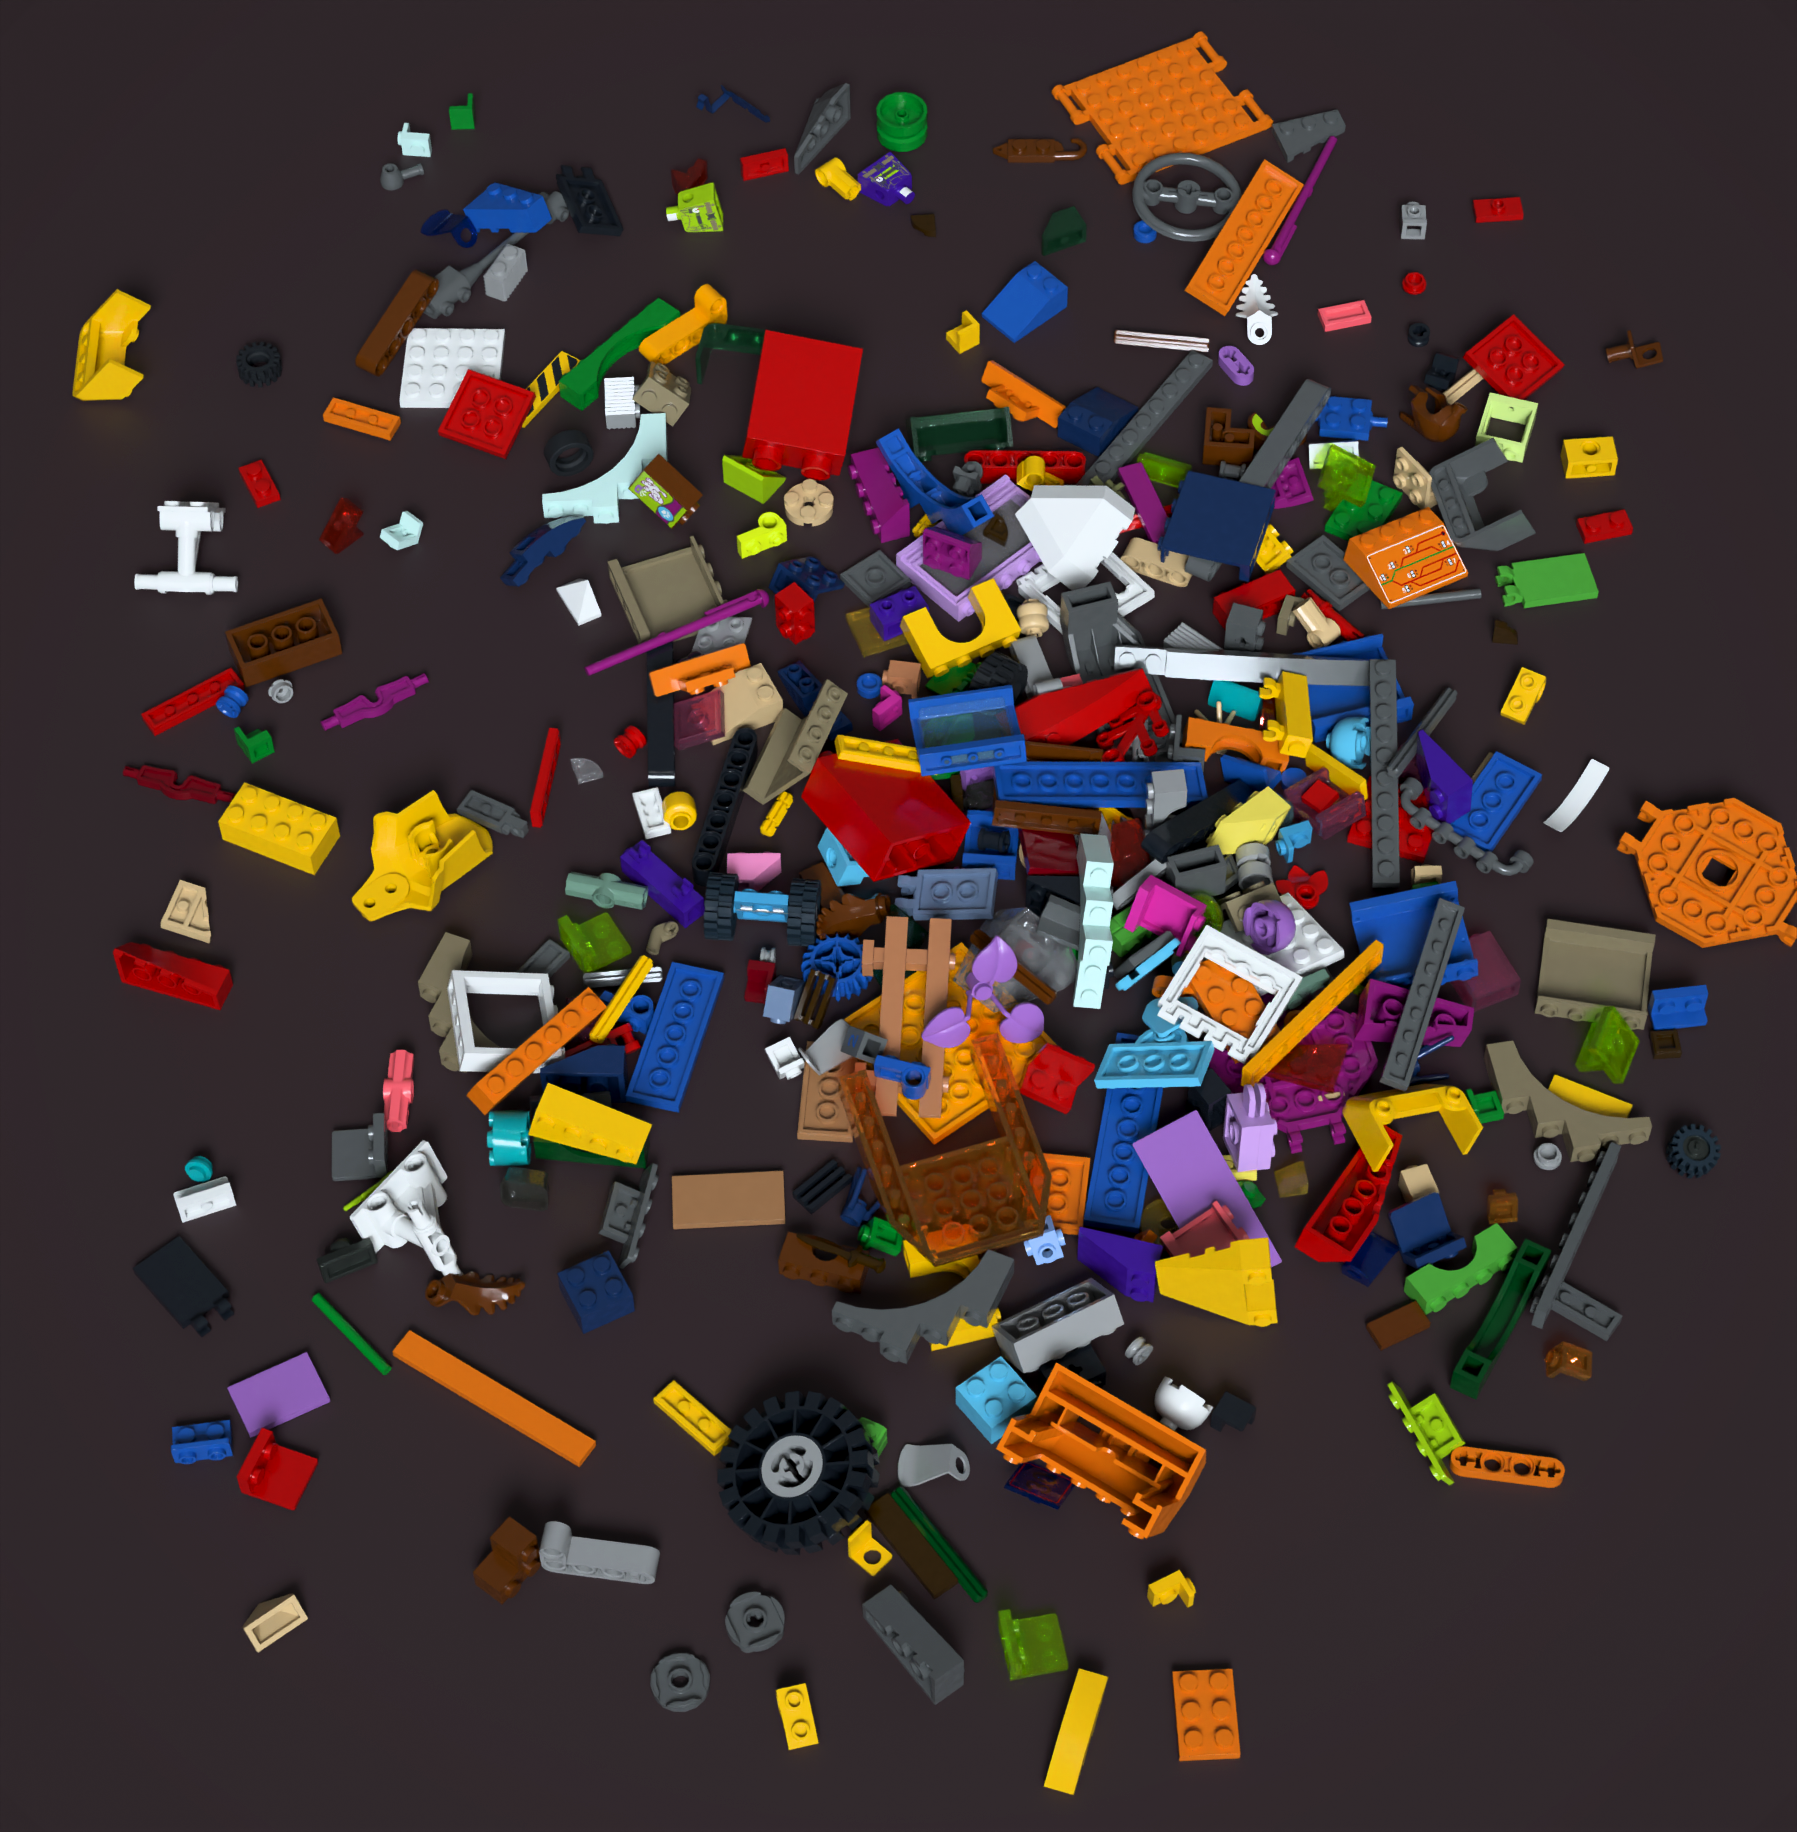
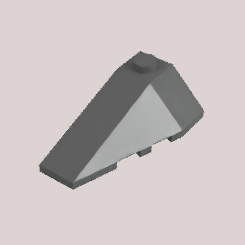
M844 83L832 88L815 101L794 155L795 174L799 175L851 119L849 84Z

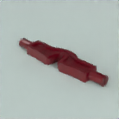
M126 765L123 769V776L137 779L138 785L160 790L167 797L176 800L195 799L216 804L218 800L231 803L236 796V793L223 791L218 783L206 781L193 775L188 776L183 784L178 786L176 785L178 776L173 770L143 765L141 769Z

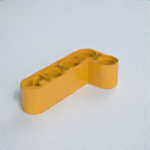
M702 285L695 293V308L645 338L639 346V352L649 362L653 361L656 364L659 362L665 365L725 326L728 318L726 299L711 285Z

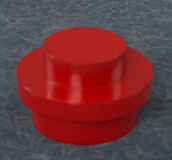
M1411 272L1403 279L1402 288L1405 292L1412 295L1421 294L1426 289V280L1422 274Z

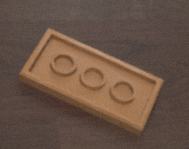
M807 1041L806 1050L814 1043L813 1041ZM852 1057L820 1076L805 1060L797 1139L853 1143L857 1099H854L855 1062H859L857 1058Z
M783 1171L672 1176L673 1229L786 1224Z

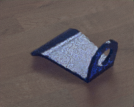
M442 210L433 214L421 228V233L426 236L451 232L458 245L463 248L472 247L477 240V231L469 217L455 215L448 210ZM464 228L469 229L471 232V240L469 242H464L461 239V231Z
M1371 1232L1352 1261L1342 1265V1274L1369 1287L1391 1258L1400 1251L1399 1247L1386 1238Z

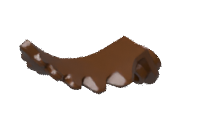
M846 893L842 896V904L831 900L829 902L831 911L823 907L821 909L823 915L818 914L816 934L823 941L826 934L830 938H834L836 933H838L840 938H844L849 932L852 938L860 937L870 925L881 924L886 916L891 915L892 905L889 895L875 893L872 898L865 900Z
M473 1271L462 1276L448 1274L439 1280H432L426 1288L425 1297L434 1307H441L450 1301H456L471 1315H479L481 1308L489 1315H492L495 1312L496 1304L501 1310L507 1308L506 1301L514 1304L515 1295L520 1297L521 1290L525 1287V1282L520 1281L519 1278L515 1280L512 1277L507 1281L506 1277H500L495 1282L493 1275H487L480 1279L479 1274Z

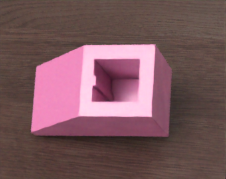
M727 853V873L738 874V891L742 892L743 889L759 891L781 873V853Z

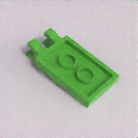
M1585 553L1516 562L1511 564V568L1509 566H1498L1497 571L1499 575L1495 576L1497 587L1504 586L1506 594L1502 595L1504 606L1522 603L1524 608L1594 599L1598 597L1599 593Z

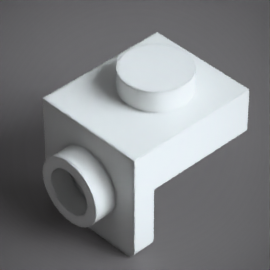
M790 1037L765 1048V1052L779 1079L786 1077L789 1080L802 1073L801 1069L804 1068L805 1062L803 1058H800Z

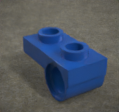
M605 990L599 998L608 1006L614 994ZM646 995L633 997L617 1021L623 1024L630 1023L634 1032L639 1031L647 1035L654 1015L653 1001Z
M877 1055L874 1063L875 1077L900 1082L903 1095L908 1099L917 1100L923 1097L929 1088L931 1068L921 1062L914 1061L909 1063L901 1061L892 1055ZM910 1080H918L920 1082L917 1085L908 1084Z

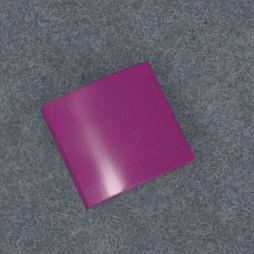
M1299 457L1290 460L1271 488L1276 490L1274 509L1297 506L1314 500Z

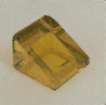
M1303 1161L1293 1163L1274 1172L1280 1198L1307 1194L1309 1184Z

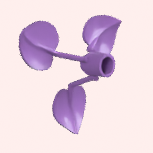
M996 935L975 957L972 963V972L966 978V984L970 989L966 991V1014L964 1015L960 1007H949L942 1010L924 1028L921 1034L924 1041L942 1048H953L962 1044L969 1036L971 1030L966 1021L971 1018L972 997L978 1000L991 998L1002 1014L1007 1017L999 1025V1031L1007 1041L1027 1043L1042 1034L1044 1031V1016L1037 1005L1030 1002L1020 1003L1009 1013L993 993L992 985L995 981L1007 982L1014 976L1017 970L1016 956L1006 941Z

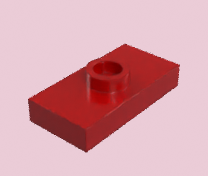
M1520 197L1473 200L1472 203L1476 223L1523 220L1524 213Z

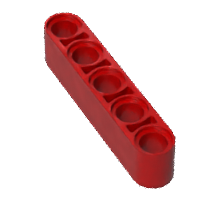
M973 450L965 455L964 464L970 461L980 463L983 468V476L980 479L981 484H993L1005 474L1010 477V481L1017 484V466L1027 457L1038 456L1045 461V472L1064 480V484H1077L1085 474L1086 459L1082 453L1077 451Z

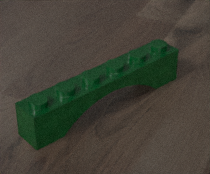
M1525 1238L1486 1319L1455 1367L1450 1388L1475 1400L1478 1398L1548 1267L1552 1250Z

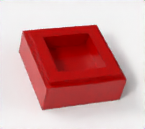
M1319 779L1301 796L1303 803L1321 815L1339 798L1337 791Z

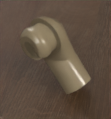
M668 921L655 926L651 931L646 952L651 955H657L661 944L676 936L679 931L678 924L675 921Z

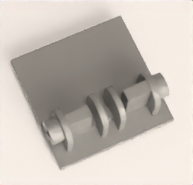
M731 616L700 629L692 651L707 654L739 643L745 644L752 618Z

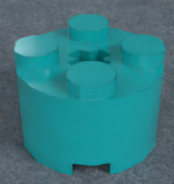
M523 1110L489 1111V1127H493L491 1131L487 1132L488 1148H493L489 1153L490 1166L529 1165L531 1161L530 1135H528L531 1127L530 1112Z

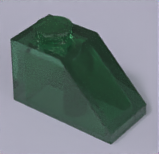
M1075 206L1052 214L1042 235L1041 253L1043 256L1086 242L1087 224Z

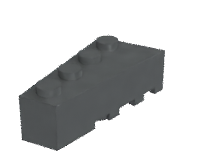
M889 1585L862 1604L863 1618L934 1705L964 1685V1660L934 1630L925 1618L910 1605L908 1598L902 1591L898 1592L892 1585Z

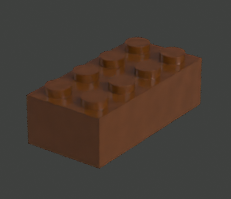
M322 598L225 631L229 651L245 687L342 654L339 634Z

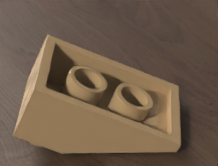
M762 663L735 673V678L729 679L728 684L713 689L694 703L692 709L712 745H716L732 739L735 732L741 728L755 730L776 722L780 711L783 710V700Z

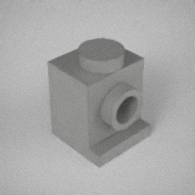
M1409 202L1406 205H1402L1400 214L1401 239H1425L1427 226L1426 206L1419 205L1417 202ZM1407 226H1419V229H1407Z

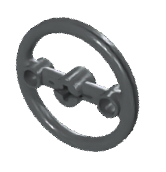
M1171 153L1150 161L1137 174L1132 191L1135 209L1149 227L1166 237L1188 242L1206 241L1216 238L1242 196L1238 182L1224 166L1208 157L1193 153ZM1192 165L1215 174L1224 182L1227 188H1219L1213 193L1200 191V186L1191 180H1184L1178 184L1177 188L1163 187L1158 180L1147 179L1164 167ZM1160 201L1172 202L1175 208L1184 214L1194 212L1197 206L1212 207L1213 211L1217 214H1227V216L1218 224L1205 229H1182L1158 219L1149 210L1147 205L1156 206Z

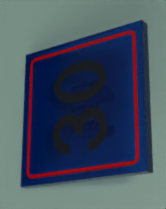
M1025 1462L1019 1465L1006 1482L1004 1488L1025 1496L1033 1502L1042 1503L1059 1510L1076 1485L1071 1483V1478L1054 1473L1034 1463Z

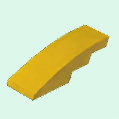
M1083 1669L1078 1670L1044 1787L1071 1795L1075 1794L1081 1768L1084 1765L1108 1681L1107 1676Z

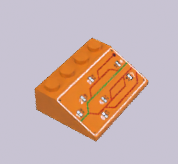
M1429 507L1350 538L1343 559L1388 609L1468 576V571L1444 523Z

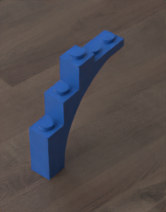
M899 428L876 441L877 446L900 484L903 498L909 502V508L911 509L920 504L931 524L942 519L950 532L964 535L994 517L982 494L976 497H965L951 491L939 482L912 452Z

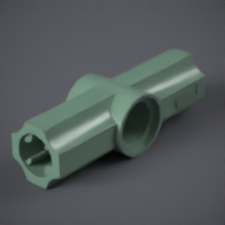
M571 871L568 874L565 887L566 895L590 899L602 908H612L614 905L643 910L646 906L649 892L648 886L622 882L618 876L611 873H602L597 877Z

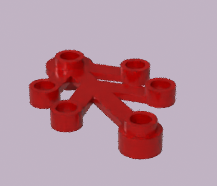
M1152 691L1144 692L1137 698L1136 706L1124 711L1108 722L1112 731L1101 733L1096 738L1099 748L1107 750L1102 755L1103 762H1125L1124 755L1137 735L1141 742L1140 748L1145 756L1156 754L1158 747L1155 741L1150 738L1144 723L1149 716L1153 722L1152 730L1156 737H1164L1169 733L1167 722L1162 720L1158 712L1162 706L1160 696ZM1135 717L1133 721L1125 723L1126 720ZM1124 736L1117 748L1110 749L1114 744L1113 740Z

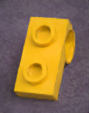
M1027 457L1017 466V485L1024 489L1033 491L1034 485H1064V480L1045 472V461L1041 457Z
M1522 667L1500 712L1501 716L1525 725L1535 703L1539 701L1544 691L1546 676Z
M806 1683L777 1689L776 1698L788 1750L818 1744Z

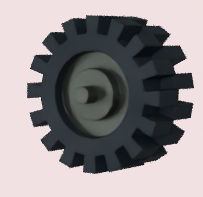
M1690 1124L1688 1127L1685 1125L1667 1143L1669 1146L1666 1148V1154H1670L1667 1157V1161H1673L1674 1164L1671 1168L1675 1170L1678 1167L1680 1169L1678 1174L1681 1176L1687 1173V1178L1692 1179L1694 1175L1696 1178H1700L1703 1174L1706 1175L1720 1158L1721 1153L1718 1152L1721 1150V1145L1715 1144L1719 1139L1717 1136L1710 1137V1134L1713 1132L1710 1129L1704 1132L1705 1126L1699 1125L1697 1128H1695V1124Z

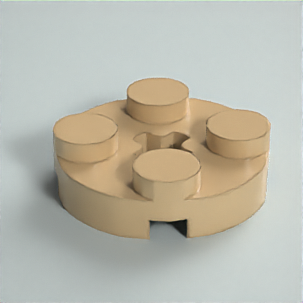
M806 479L803 483L793 486L784 495L786 516L790 521L800 526H804V523H812V526L821 525L832 516L834 506L833 495L827 487L818 484L813 479ZM806 502H813V505H814V506H811V505L804 506V505H805Z

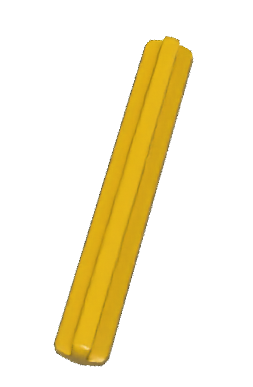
M645 955L639 957L590 1031L591 1041L597 1044L603 1043L653 967V960Z

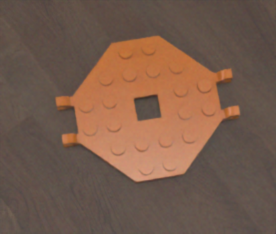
M1736 798L1724 799L1723 802L1714 804L1707 802L1691 805L1687 809L1676 811L1672 809L1661 811L1650 802L1645 801L1640 809L1641 812L1638 815V819L1647 823L1653 822L1654 824L1642 842L1625 832L1619 841L1620 844L1617 850L1624 854L1632 853L1635 856L1656 922L1702 948L1770 935H1778L1783 943L1792 947L1797 938V928L1786 924L1784 921L1795 903H1797V875L1790 848L1787 847L1783 836L1784 831L1781 823ZM1712 858L1735 871L1726 886H1718L1703 877L1702 873Z

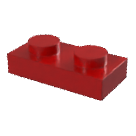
M786 148L740 158L743 181L789 171Z
M262 460L238 468L240 476L257 508L281 500L280 494Z
M1625 509L1578 518L1576 522L1584 544L1631 535L1633 531V526Z

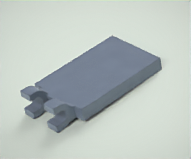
M997 869L918 870L916 877L899 875L897 885L902 887L901 895H913V899L895 898L894 907L895 910H898V917L909 918L913 915L914 921L930 920V918L952 920L993 919L998 880Z

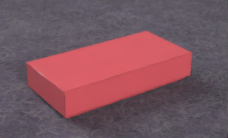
M1364 300L1318 309V317L1325 332L1371 323L1372 317Z

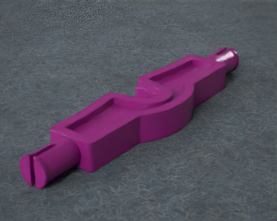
M425 673L412 679L404 676L394 682L377 687L375 691L378 698L377 702L372 703L365 696L360 695L347 704L334 709V716L320 721L324 731H327L336 725L344 728L364 718L381 716L388 712L395 703L415 695V688L429 683Z

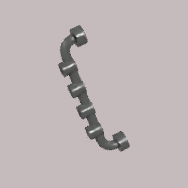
M1408 777L1401 784L1400 791L1402 794L1400 796V803L1403 809L1412 816L1410 819L1411 825L1419 830L1423 829L1425 825L1434 831L1432 838L1439 844H1445L1447 840L1455 844L1454 852L1458 857L1466 859L1471 855L1478 860L1476 867L1482 873L1487 874L1494 870L1501 875L1511 876L1519 872L1526 873L1533 865V858L1523 850H1517L1510 858L1511 865L1499 862L1494 853L1490 851L1484 852L1476 846L1473 839L1467 836H1460L1454 832L1453 827L1449 823L1439 822L1432 817L1429 810L1423 807L1418 808L1412 804L1411 800H1416L1423 792V786L1418 780Z

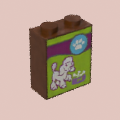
M660 454L646 466L628 487L633 494L671 529L678 522L683 525L700 507L697 501L703 496Z

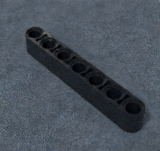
M673 641L647 652L649 788L675 787L674 692L659 697L655 696L649 678L650 671L674 664Z
M741 728L733 736L692 858L693 879L699 886H707L710 872L719 873L745 794L742 790L758 755L757 734L753 729Z
M1242 780L1232 783L1150 831L1142 841L1141 848L1161 864L1166 863L1167 857L1181 854L1208 838L1216 830L1215 823L1224 814L1230 815L1234 807L1240 802L1246 803L1255 790Z

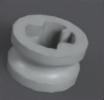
M762 947L760 961L775 963L776 948L766 950V947Z
M1143 1337L1135 1339L1125 1352L1127 1358H1133V1363L1136 1366L1143 1363L1153 1350V1346L1150 1343L1145 1344L1146 1340Z

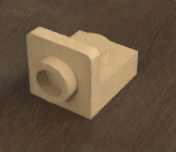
M1425 864L1414 866L1411 869L1412 885L1436 881L1441 884V866Z

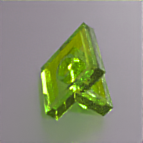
M1332 444L1328 448L1317 485L1325 490L1324 497H1326L1323 508L1332 512L1343 499L1361 508L1366 503L1376 465Z
M1614 1006L1604 1007L1599 1021L1591 1024L1575 1066L1580 1072L1604 1070L1614 1084H1619L1625 1080L1640 1040Z

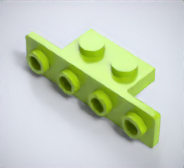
M1391 1381L1387 1384L1392 1392L1388 1396L1396 1409L1401 1408L1405 1417L1402 1418V1421L1408 1431L1416 1434L1418 1441L1415 1442L1417 1448L1424 1457L1428 1456L1432 1462V1465L1429 1466L1432 1474L1438 1481L1443 1480L1448 1485L1453 1484L1454 1480L1442 1458L1466 1443L1439 1396L1434 1393L1414 1407H1411L1402 1389Z

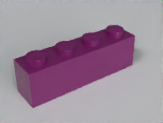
M879 447L851 454V465H848L849 476L851 480L855 479L857 495L864 500L863 509L865 515L871 517L870 524L873 534H878L881 543L910 536L909 502L907 499L903 500V491L900 486L897 487L896 478L893 472L890 473L889 465Z

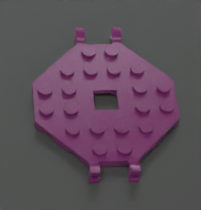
M1267 993L1260 997L1265 1006H1267L1269 1002L1273 1001L1275 996ZM1313 999L1302 1003L1295 1009L1283 1011L1276 1023L1280 1031L1284 1028V1019L1289 1012L1303 1010ZM1338 1005L1293 1048L1300 1047L1305 1062L1304 1067L1284 1070L1277 1063L1258 1082L1264 1085L1271 1118H1275L1277 1129L1287 1134L1291 1154L1302 1152L1301 1143H1303L1301 1130L1330 1125L1334 1145L1345 1143L1344 1134L1346 1129L1342 1122L1344 1117L1342 1113L1343 1107L1349 1098L1359 1095L1378 1065V1059L1372 1042L1354 1040L1357 1014L1354 1012L1349 1014L1340 1010ZM1214 1047L1215 1050L1207 1069L1212 1068L1231 1090V1094L1243 1093L1244 1087L1241 1086L1242 1068L1252 1058H1248L1245 1064L1242 1062L1235 1064L1232 1057L1228 1055L1226 1048L1222 1052ZM1340 1092L1341 1095L1338 1098L1329 1100L1325 1097V1094ZM1318 1096H1321L1323 1101H1319Z

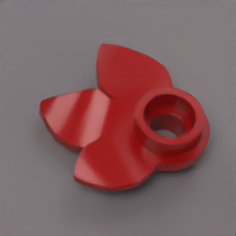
M1297 865L1292 867L1287 880L1276 881L1278 893L1281 896L1289 893L1304 909L1314 908L1319 902V895L1324 893L1328 887V877L1324 870L1318 871L1310 877Z

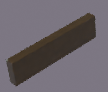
M889 1493L873 1502L869 1511L865 1510L867 1517L934 1600L958 1584V1578Z

